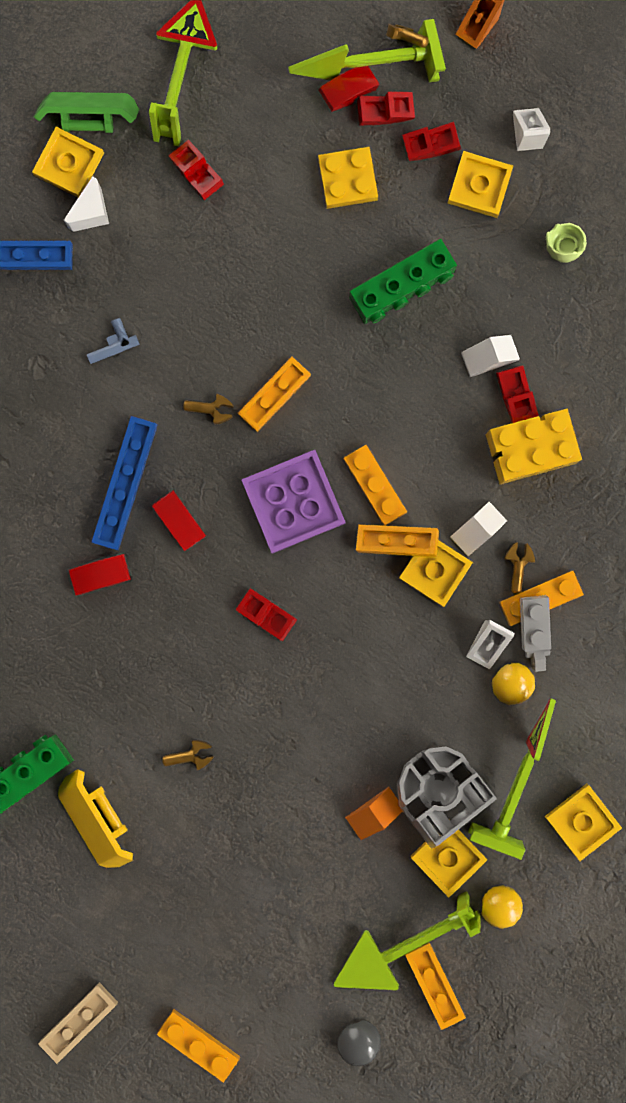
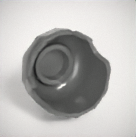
M365 1020L348 1024L338 1037V1051L342 1059L352 1066L369 1064L376 1058L381 1047V1036L376 1026Z

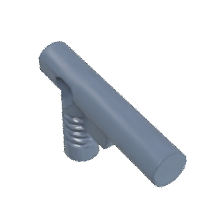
M120 318L111 321L116 334L107 337L109 346L87 354L91 364L140 345L136 335L128 338ZM124 340L129 342L128 345L122 347V342Z

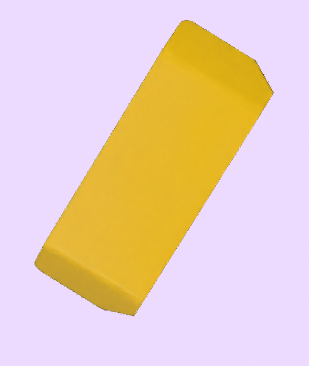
M77 769L64 778L59 787L58 797L96 862L100 866L112 868L121 867L133 861V853L122 850L116 841V838L128 831L125 824L121 823L106 798L104 789L101 786L88 794L83 786L85 772ZM93 799H95V801L97 802L105 818L107 819L108 823L113 829V832H111L108 828L103 817L101 816L100 812L98 811L97 807L92 801Z

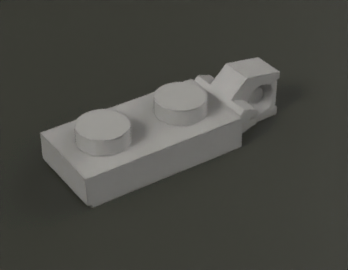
M542 595L520 598L522 649L525 651V657L530 658L531 668L535 672L546 671L545 656L550 655L551 649L549 597Z

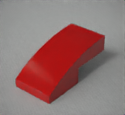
M369 66L355 67L321 86L319 92L331 112L352 105L354 100L360 96L376 91L380 84Z
M387 92L385 96H360L357 100L360 126L399 123L415 118L412 92Z
M454 122L430 130L428 127H424L402 135L409 161L433 158L462 150Z
M189 140L169 155L173 164L203 200L207 199L224 185L221 177L210 167L205 157Z
M520 365L497 372L498 383L512 423L539 416L533 391H530L524 366Z
M174 490L152 504L156 513L184 551L206 536Z
M124 554L69 570L75 595H82L131 580Z
M251 588L236 608V611L281 641L285 639L297 621L296 618Z

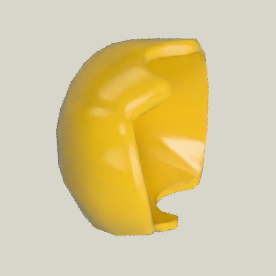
M506 664L492 679L493 693L500 702L507 705L523 703L534 692L535 677L529 668L523 664Z
M500 885L492 887L484 895L481 914L490 926L500 929L512 927L521 918L523 912L522 899L513 888Z

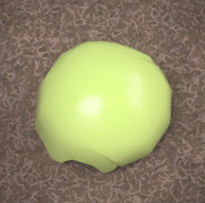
M572 223L556 224L546 234V249L550 256L559 262L568 263L576 260L584 252L587 245L585 233L579 226Z

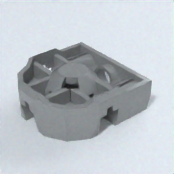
M446 746L421 751L404 765L397 782L399 807L431 849L441 844L497 799L478 773L470 767L465 756ZM420 757L432 769L423 776L413 766V763ZM461 763L470 776L459 784L450 771ZM434 774H442L446 777L443 781L435 780ZM419 796L428 809L415 819L408 811L406 805ZM432 801L440 802L442 806H432L431 803ZM461 801L466 808L449 820L444 812L456 807Z

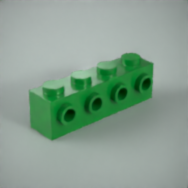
M439 239L352 289L349 293V299L363 323L367 324L371 321L374 324L382 320L386 316L385 313L394 308L397 311L409 303L408 299L415 295L418 298L424 296L431 290V286L439 282L442 285L454 277L453 273L456 270L457 264L442 239Z
M47 735L42 736L33 743L35 748L26 754L23 750L11 759L13 764L4 770L2 766L0 767V814L75 761L57 735L49 738Z

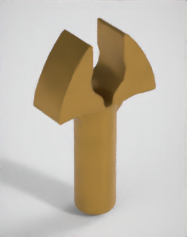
M397 24L395 26L388 25L386 35L391 39L404 40L422 48H425L429 43L427 37L413 32L414 29Z
M216 394V400L212 403L187 400L183 403L184 411L211 414L214 417V424H221L232 418V415L220 414L216 410L222 406L234 408L228 399L219 394Z
M518 542L510 547L504 560H511L514 565L511 591L516 594L522 592L524 566L528 562L535 563L533 551L528 543L525 544V554L520 560L516 554Z
M193 740V747L190 751L165 755L162 758V763L164 766L193 762L196 764L197 770H200L214 756L201 758L200 756H195V754L200 749L211 748L212 745L200 740Z

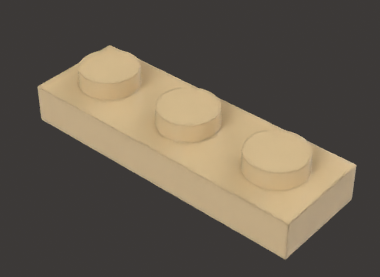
M99 982L40 1040L39 1046L57 1064L117 1005L118 1001Z

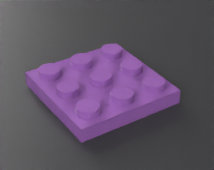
M316 450L242 479L272 554L346 523Z

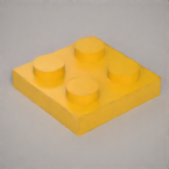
M55 127L32 173L35 177L79 198L91 180L104 152L103 149Z
M370 147L318 155L327 209L378 201Z
M463 151L448 204L498 218L513 165Z
M438 540L437 557L413 556L399 579L440 606L445 607L473 562Z
M587 783L544 816L579 861L583 860L622 829Z
M459 829L433 849L425 841L410 856L448 898L487 861V858Z

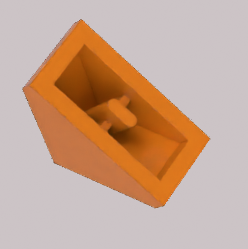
M474 0L455 35L477 49L498 21L504 0Z
M387 787L345 818L360 840L384 830L403 811L399 807V800L391 788Z

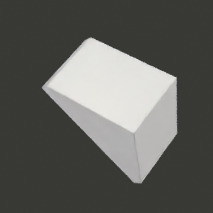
M540 109L514 110L513 120L517 151L543 149L550 135V127Z
M93 176L64 219L67 227L73 232L109 224L102 189L98 180Z
M511 335L490 337L461 352L470 377L520 360Z
M488 502L450 538L469 556L491 538L507 520Z
M485 620L466 657L490 669L515 633L491 620Z

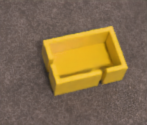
M568 408L545 414L541 418L537 416L493 428L485 434L491 456L494 457L500 452L502 453V457L497 458L493 462L499 484L574 465L582 460Z

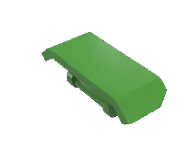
M51 92L38 107L34 118L41 121L47 113H60L62 130L66 132L105 131L106 133H113L112 114H121L129 123H132L137 118L139 108L135 100L126 93ZM69 113L104 114V120H70Z

